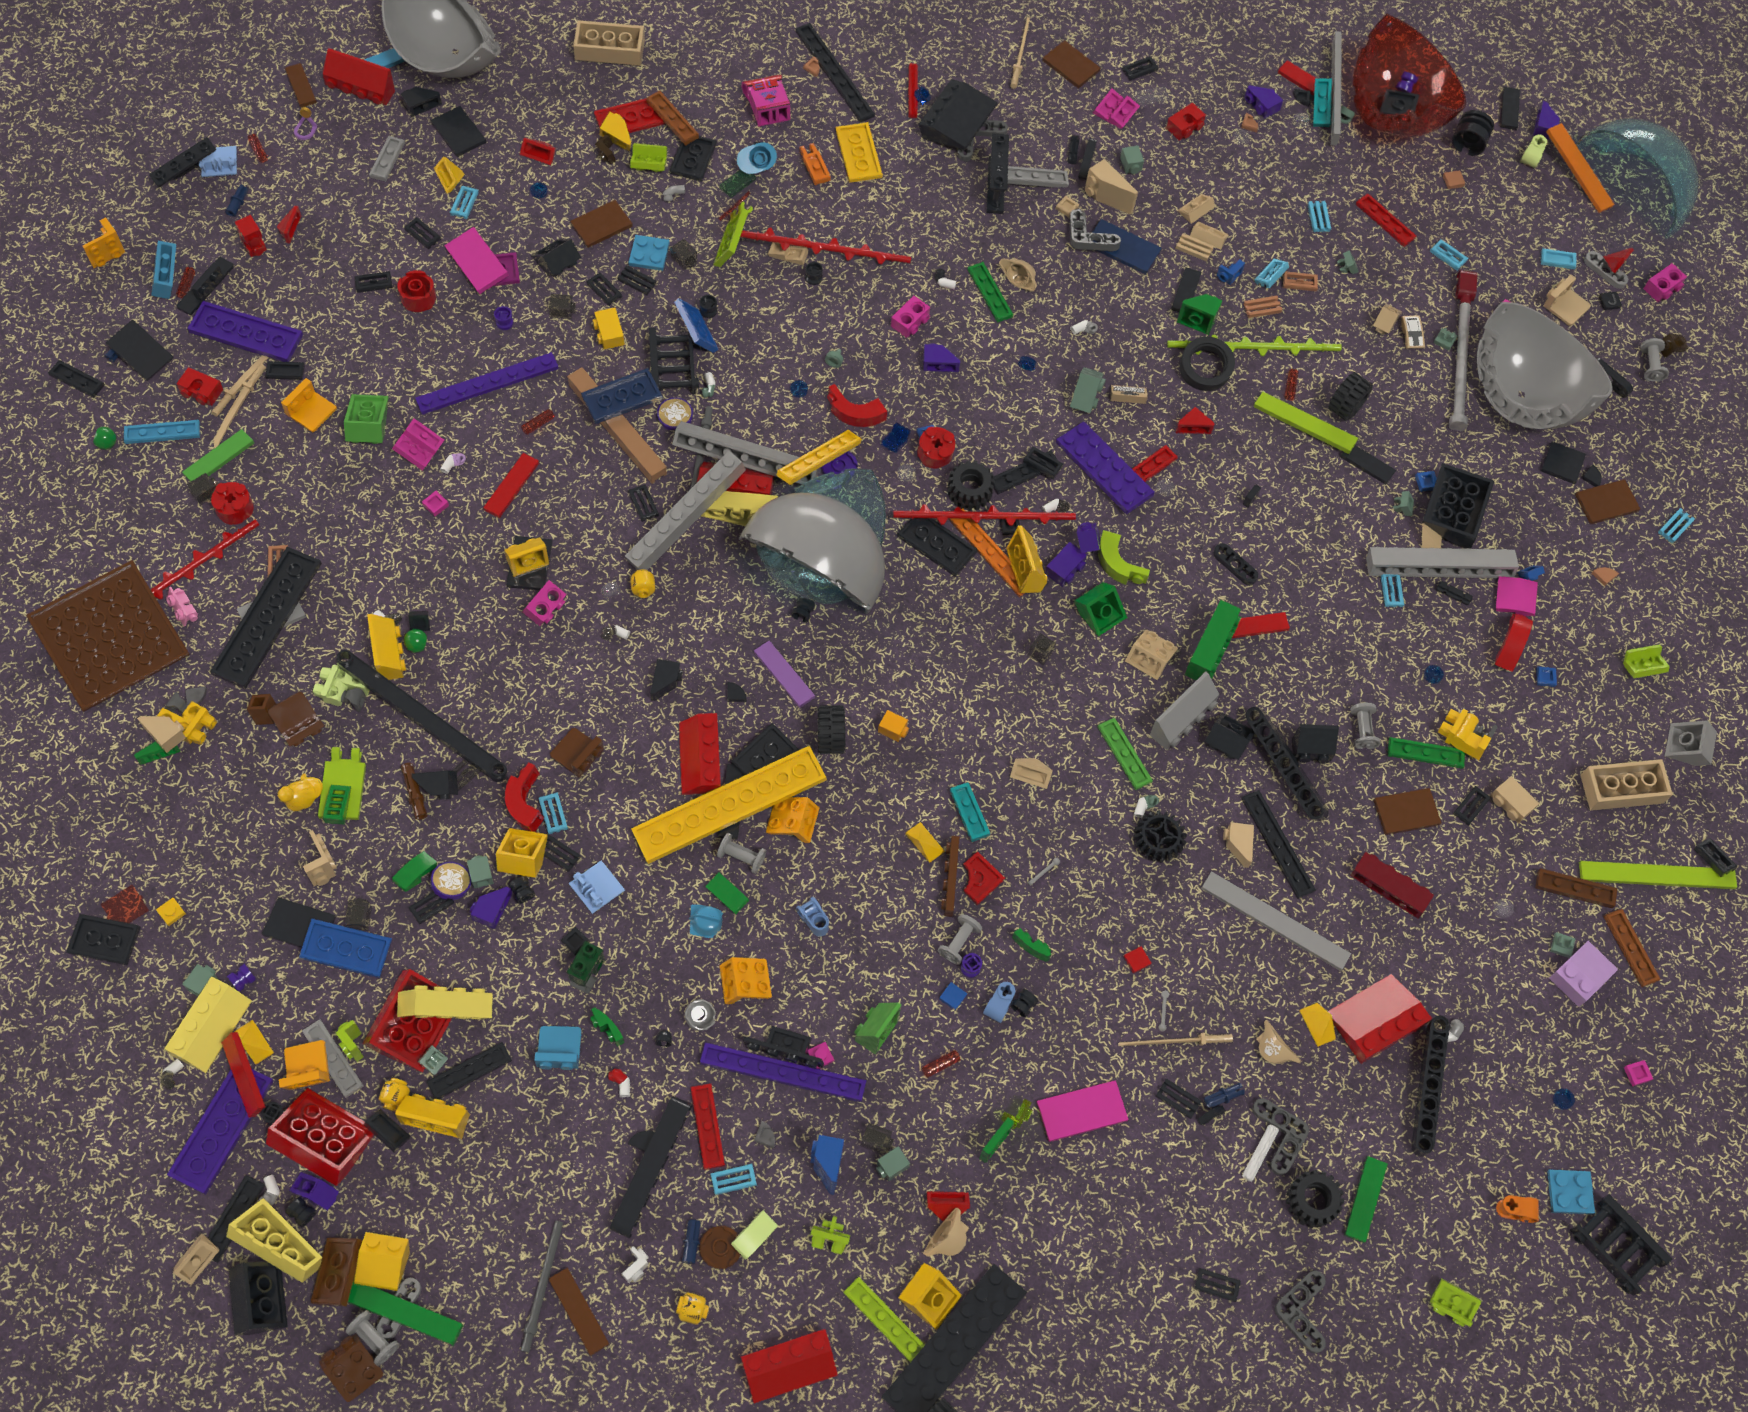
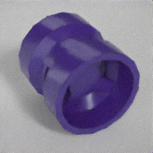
M1404 71L1401 76L1402 79L1398 82L1396 88L1401 92L1411 93L1413 90L1412 86L1417 82L1418 77Z
M498 307L494 311L496 326L501 330H508L513 326L512 312L508 307Z
M975 953L965 955L961 964L962 974L969 978L976 977L982 967L981 957Z
M245 964L239 967L237 973L232 972L227 976L238 992L244 989L245 984L256 981V978Z

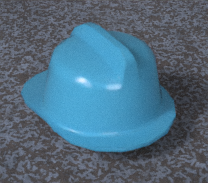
M765 142L745 147L738 153L737 165L740 170L747 174L768 170L776 163V150L772 145Z
M691 905V917L689 918L690 934L713 938L722 926L723 913L721 910L711 906Z

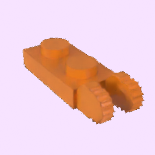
M813 143L809 144L811 152L807 154L805 147L801 146L799 150L814 185L831 181L828 169Z

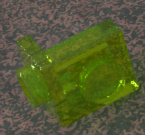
M1024 1099L1016 1117L1004 1112L1001 1120L1005 1122L1009 1117L1014 1121L1012 1129H1015V1127L1020 1129L1023 1120L1027 1122L1033 1111L1029 1109L1032 1102Z

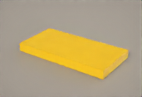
M869 123L836 127L835 130L849 183L883 178Z

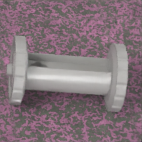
M1659 338L1646 340L1640 345L1642 353H1648L1650 369L1644 373L1646 381L1660 382L1669 376L1668 369L1661 367L1659 352L1665 348V343Z
M1359 703L1351 707V714L1358 718L1360 738L1355 741L1357 749H1374L1381 745L1380 739L1375 737L1373 733L1371 715L1376 712L1375 704Z
M727 833L719 846L717 857L722 858L725 854H728L752 865L751 872L756 874L763 864L766 850L762 848L759 853H756L732 842V834Z
M960 914L958 917V922L962 927L949 947L940 945L938 948V952L942 957L957 965L961 964L963 960L958 952L970 933H980L982 930V926L975 919L964 914Z
M366 1310L349 1324L346 1333L348 1335L357 1333L376 1353L377 1357L374 1363L380 1366L398 1349L400 1344L397 1341L389 1344L368 1321L371 1313Z

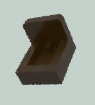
M608 134L601 137L595 143L601 160L613 164L616 162L613 152L609 149L613 142Z
M1669 333L1662 339L1665 343V348L1660 352L1664 357H1668L1673 352H1685L1689 347L1682 335Z

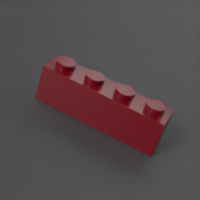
M1367 852L1364 853L1350 874L1351 877L1417 919L1424 913L1434 896L1426 887L1419 886L1410 877L1400 874L1393 866L1381 862L1377 856Z

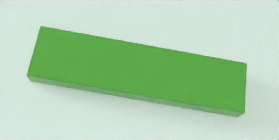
M241 429L182 471V473L196 486L253 445L254 441Z
M1115 717L1099 724V731L1134 789L1138 790L1152 783V778Z

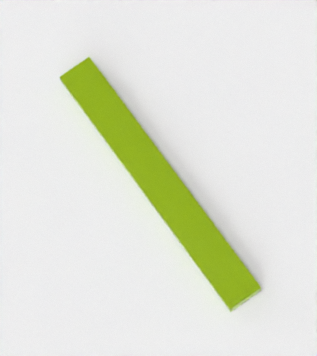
M1592 861L1579 862L1580 878L1592 882L1719 889L1737 888L1735 870L1720 877L1712 868Z

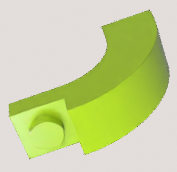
M1103 530L1098 556L1105 572L1111 578L1124 585L1127 584L1128 579L1136 584H1146L1150 570L1125 562L1118 551L1121 535Z

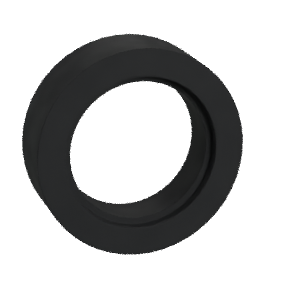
M1209 336L1199 337L1191 341L1185 348L1180 359V373L1184 381L1195 389L1202 391L1217 390L1223 387L1231 377L1235 367V358L1230 347L1222 340ZM1201 350H1209L1216 353L1223 362V372L1215 378L1199 376L1191 366L1192 355Z

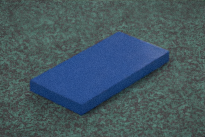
M311 919L299 959L380 978L392 938Z

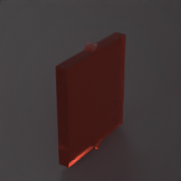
M748 191L719 217L720 221L739 206L751 193Z
M133 885L101 904L108 915L107 919L130 923L149 911L142 900L143 896L138 894Z

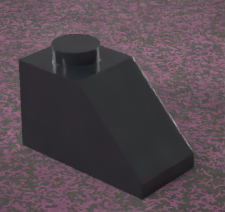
M414 87L400 93L402 103L411 117L442 105L441 96L438 91Z
M657 659L650 692L651 701H656L678 686V681H682L684 670H681L680 662Z
M446 770L412 774V778L431 796H438L439 800L451 799L452 795H458L457 771Z

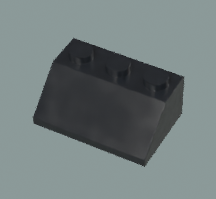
M243 1262L228 1269L234 1336L253 1335L288 1327L282 1270L269 1262Z

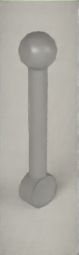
M1054 858L1052 863L1031 879L1028 884L1032 885L1053 866L1059 865L1060 860Z
M1166 990L1161 993L1163 1002L1161 1024L1159 1025L1160 1031H1165L1167 1028L1165 1016L1169 992Z

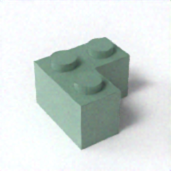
M1084 367L1080 372L1070 407L1091 413L1092 409H1096L1099 401L1096 398L1097 393L1102 391L1106 380L1103 378L1104 373Z

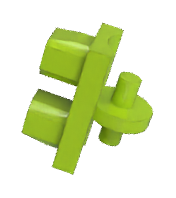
M833 1216L832 1222L823 1220L822 1226L830 1229L813 1225L811 1235H813L812 1247L823 1249L825 1239L833 1241L831 1252L842 1254L846 1244L848 1245L851 1235L834 1231V1229L843 1231L844 1225L836 1223L837 1216Z

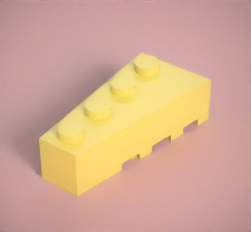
M725 491L701 516L746 526L759 508L778 496Z
M415 986L414 990L398 992L397 1017L492 1018L493 993H485V989H473L472 992H466V988H453V991H447V987H434V990H427L428 986Z
M264 1198L228 1226L227 1237L302 1283L320 1268L322 1257Z

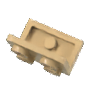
M1572 275L1566 279H1561L1556 286L1557 288H1552L1546 295L1548 299L1544 304L1546 309L1569 326H1572L1591 307L1590 303L1571 290L1576 280Z
M311 830L309 833L321 857L304 865L303 868L313 886H322L330 878L336 876L334 869L337 867L320 834L315 835L314 831Z

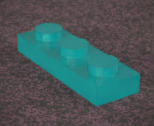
M1315 78L1313 127H1330L1332 79Z
M969 782L950 788V793L971 842L989 837L990 831Z

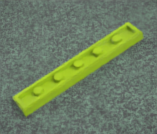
M1265 392L1261 393L1254 404L1256 409L1350 454L1358 441L1357 437Z
M860 1277L843 1292L909 1362L925 1346Z

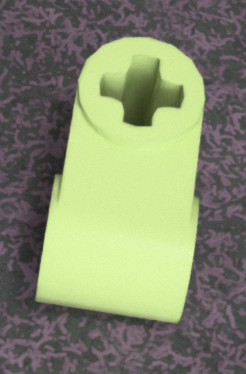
M1542 135L1534 136L1520 162L1536 168L1547 145V139Z

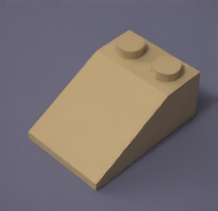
M1105 159L1089 168L1085 185L1086 194L1089 197L1092 196L1098 202L1132 214L1138 192Z

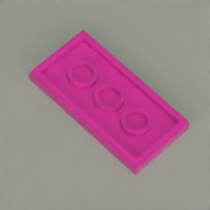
M474 227L444 245L479 295L509 276Z
M1116 1080L1037 1101L1049 1142L1129 1120Z

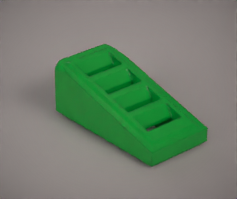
M155 741L134 754L139 764L142 765L180 752V749L176 745L166 753Z
M330 786L323 813V821L325 823L345 825L351 786ZM335 790L345 791V794H335ZM334 798H342V799H343V801H333V800H334ZM332 805H341V808H335ZM331 811H332V812H340V813H339V815H337V814H331Z

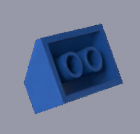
M819 1135L818 1141H813L810 1163H814V1171L828 1192L834 1195L844 1139Z

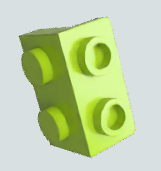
M633 144L630 168H635L636 170L648 169L654 172L665 171L667 163L666 146Z
M1660 644L1627 650L1623 662L1624 667L1633 678L1667 673L1670 666L1661 656L1662 646Z
M353 1020L343 1023L338 1028V1031L335 1032L341 1041L338 1045L349 1060L354 1058L358 1062L364 1056L353 1040L362 1033Z
M1441 1279L1432 1295L1430 1303L1433 1306V1310L1442 1316L1448 1314L1453 1317L1452 1320L1458 1325L1464 1327L1466 1324L1471 1327L1473 1324L1472 1319L1482 1301L1450 1282Z

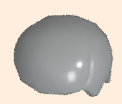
M704 999L694 1000L686 1007L685 1021L690 1028L696 1031H705L714 1025L716 1011L710 1002Z

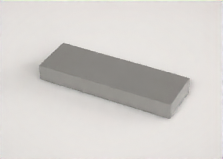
M388 136L369 174L370 178L386 182L405 144V140Z

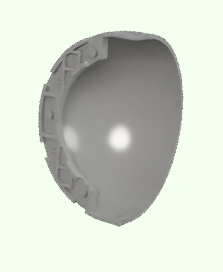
M382 0L384 28L392 46L406 62L423 72L444 78L465 77L483 70L501 53L499 42H495L493 39L495 37L493 31L476 7L469 5L467 0ZM453 49L459 50L458 55L452 54Z
M1501 302L1488 318L1477 351L1479 380L1483 383L1484 394L1491 405L1510 422L1533 429H1556L1569 426L1593 413L1612 393L1611 381L1597 359L1574 336L1545 315L1522 304ZM1519 391L1525 393V398L1518 396Z
M802 492L777 497L764 504L755 512L739 537L740 541L745 538L759 547L765 546L771 551L779 554L782 553L841 588L840 590L847 596L852 597L854 603L865 608V614L870 612L882 589L885 576V561L882 547L875 532L855 510L834 498L816 493Z

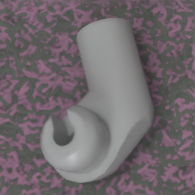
M671 186L663 191L664 201H672V195L685 194V186Z

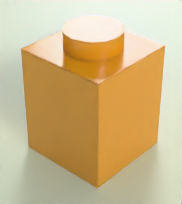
M887 710L879 724L878 733L899 742L901 737L905 738L909 731L907 727L908 719Z

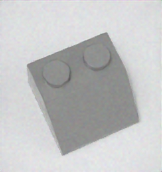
M1709 721L1671 723L1665 757L1694 766L1711 765L1717 731Z

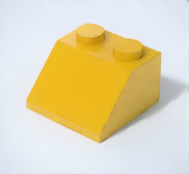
M540 537L529 539L519 545H512L504 550L514 577L549 565L546 545Z
M509 828L496 852L497 871L536 878L543 863L548 838L547 834Z
M366 1232L359 1250L354 1284L398 1291L410 1253L409 1240Z
M923 1263L898 1298L908 1309L937 1330L962 1295L939 1270Z

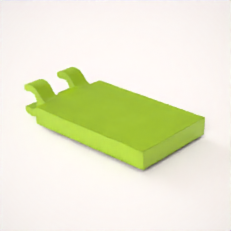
M745 202L738 206L737 215L736 209L730 215V222L726 226L713 264L716 267H721L735 253L746 218L753 210L752 206L746 210L744 208Z
M332 747V760L325 761L323 790L321 792L318 817L323 819L330 786L341 785L351 786L346 820H359L366 764L361 763L362 752H360V748H352L351 759H341V748ZM335 790V794H343V795H344V794H345V791H336V790ZM334 798L333 801H343V799ZM332 805V807L341 808V805ZM331 811V814H337V815H339V813H340V812H332V811Z

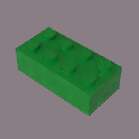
M1220 600L1189 662L1185 676L1198 680L1207 672L1211 679L1213 678L1242 618L1239 616L1240 608Z

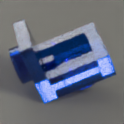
M896 422L892 431L883 438L881 445L897 453L906 445L911 430Z

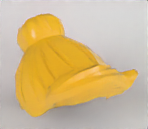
M302 774L300 781H295L288 786L282 787L278 791V798L281 802L285 803L288 809L301 811L310 807L315 799L320 796L323 784L318 778L306 777V774Z

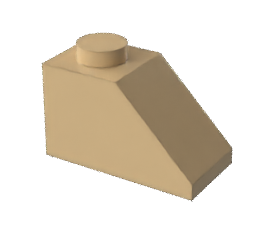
M1388 304L1384 305L1373 325L1377 327L1375 330L1382 334L1390 333L1402 311Z
M140 716L137 718L142 727L166 753L186 738L182 732L185 730L178 721L173 722L170 717Z
M1230 822L1228 828L1224 829L1223 840H1226V847L1245 868H1249L1253 855L1254 825Z

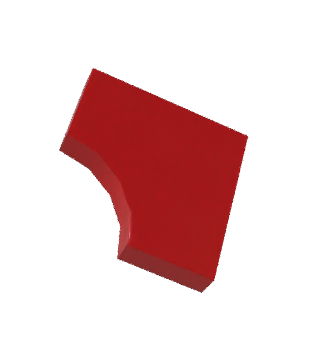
M978 851L963 864L969 877L968 885L963 892L976 905H979L1005 880V877Z

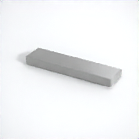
M1008 166V184L1046 187L1069 186L1067 171Z
M320 1019L302 1030L309 1043L319 1040L325 1041L329 1074L345 1098L364 1087Z

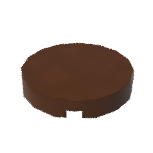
M728 1226L710 1228L703 1234L700 1241L702 1260L714 1269L732 1267L741 1255L731 1245L739 1234Z

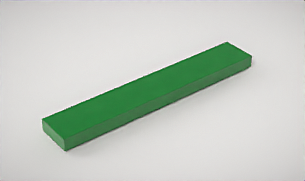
M353 1279L348 1303L454 1346L464 1326L462 1323L377 1288L354 1284L355 1279Z

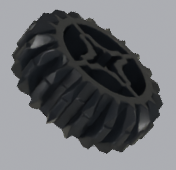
M1160 810L1155 815L1151 811L1148 816L1144 815L1142 820L1137 822V827L1134 829L1136 834H1134L1133 839L1137 841L1135 847H1141L1139 854L1146 852L1145 859L1151 855L1153 856V862L1156 861L1157 857L1160 863L1164 859L1169 862L1172 857L1177 858L1178 853H1182L1183 846L1186 845V840L1184 839H1186L1187 833H1184L1185 826H1179L1181 820H1174L1175 815L1168 817L1167 811L1164 815H1161ZM1153 824H1160L1158 828H1147ZM1162 830V832H1161V835H1162L1161 837H1162V838H1161L1160 842H1158V841H1159V833H1160V831ZM1147 839L1151 840L1154 846L1151 845ZM1164 844H1166V845L1173 844V846H1171V847H1169V848H1165V849H1161V848H1160V847H1161L1162 845H1164Z

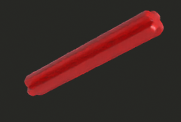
M910 63L909 118H917L918 65Z

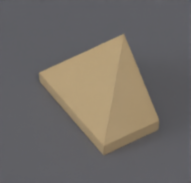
M1423 523L1422 548H1441L1442 536Z
M1021 758L1015 759L1010 777L1047 789L1053 770L1038 759Z

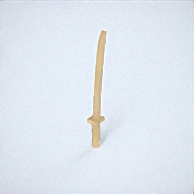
M1027 17L1017 64L1013 65V76L1010 85L1013 89L1017 88L1019 75L1023 67L1020 63L1030 20L1029 17Z
M262 355L230 390H224V398L221 399L211 412L214 416L217 417L231 399H235L236 393L243 387V381L247 382L257 367L263 364L269 357Z
M263 364L257 367L249 381H243V389L234 401L214 438V448L219 446L225 432L250 391L253 392L254 384L266 369Z
M1201 1033L1198 1035L1199 1038L1120 1042L1118 1046L1199 1042L1201 1046L1206 1043L1233 1042L1232 1034L1211 1036Z

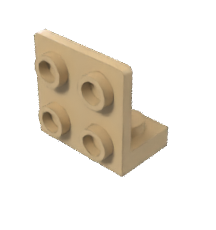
M1145 630L1133 644L1125 662L1158 680L1169 660L1177 652L1178 647L1174 646L1172 642L1162 639L1155 632Z

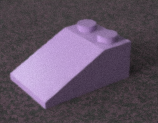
M1587 941L1549 979L1580 1007L1618 969L1596 947Z

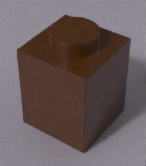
M271 694L252 695L247 711L256 725L274 724L268 710L276 705V702Z

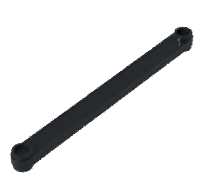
M341 650L337 654L336 663L340 669L487 775L494 782H501L506 778L507 767L504 763L500 762L385 678L351 651ZM495 770H502L503 773H501V774H496V773H494V771H495Z

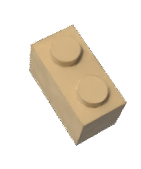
M1512 776L1491 794L1495 805L1502 807L1507 812V816L1518 824L1540 804Z

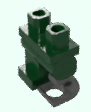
M587 941L583 943L567 971L571 979L570 986L586 994L590 993L598 979L592 976V974L597 975L605 962L603 949Z

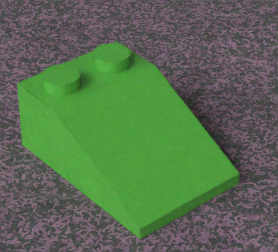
M351 395L344 420L345 441L353 443H383L388 396Z
M898 1002L878 1003L876 1008L872 1007L866 1015L867 1021L864 1025L860 1023L855 1030V1041L876 1055L898 1023L901 1004Z

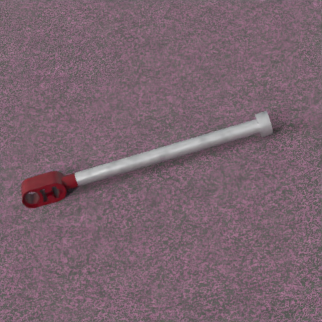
M1466 270L1458 271L1455 299H1460L1454 413L1449 419V428L1457 431H1464L1468 425V418L1464 413L1471 301L1473 302L1476 296L1478 277L1477 272Z

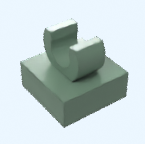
M1350 250L1344 252L1345 259L1337 261L1339 265H1345L1340 268L1341 273H1347L1349 270L1352 274L1358 273L1355 259Z
M1442 328L1434 344L1449 351L1457 335L1454 332L1447 331V328Z
M1403 491L1401 497L1394 498L1395 503H1400V505L1393 506V509L1396 512L1403 511L1405 516H1412L1414 499L1409 491Z
M1556 932L1550 952L1570 958L1575 938Z
M431 1045L418 1060V1063L435 1075L448 1058Z

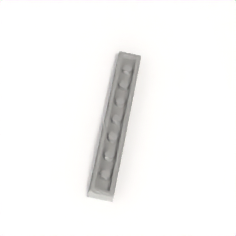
M1335 31L1332 41L1331 145H1337L1341 135L1342 33Z
M1212 871L1201 888L1339 971H1342L1351 955L1350 952Z

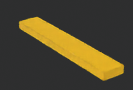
M847 430L777 470V476L791 485L861 444L862 439L850 430Z

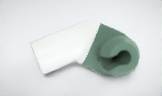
M707 372L704 375L707 388H702V396L704 398H710L714 395L716 384L713 374Z
M1148 795L1140 798L1134 816L1142 818L1146 809L1152 808L1159 803L1158 797L1156 795Z

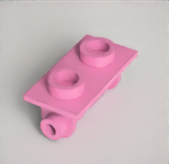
M169 587L166 601L170 607H173L176 619L181 621L184 627L187 621H196L198 613L193 605L189 604L190 600L184 590L177 588L173 591L172 587Z

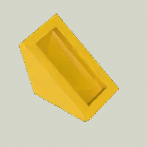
M444 156L434 167L447 194L456 187L464 176L463 171Z
M921 822L905 833L929 863L945 852Z
M1315 1003L1299 1010L1317 1047L1336 1040L1332 1015L1320 1004Z
M253 1020L234 1031L238 1032L244 1049L255 1065L274 1053Z

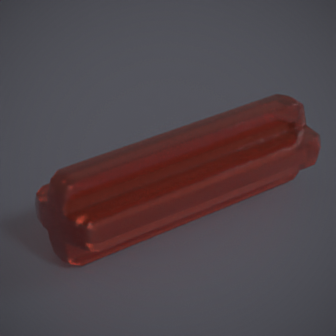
M254 133L248 135V141L260 163L266 162L268 158L257 135Z
M186 267L176 291L178 298H183L190 289L196 273L192 267Z
M1291 368L1288 372L1284 397L1286 400H1294L1299 372L1297 369Z
M547 409L523 424L521 428L528 435L554 419L555 415L552 410Z
M953 1050L923 1066L922 1072L926 1078H929L961 1060L960 1055L956 1050Z

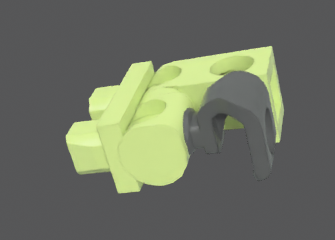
M333 665L332 668L322 667L320 678L326 682L325 685L315 684L313 688L314 695L322 698L325 703L335 706H341L343 702L348 704L351 702L356 711L360 712L370 690L337 665Z

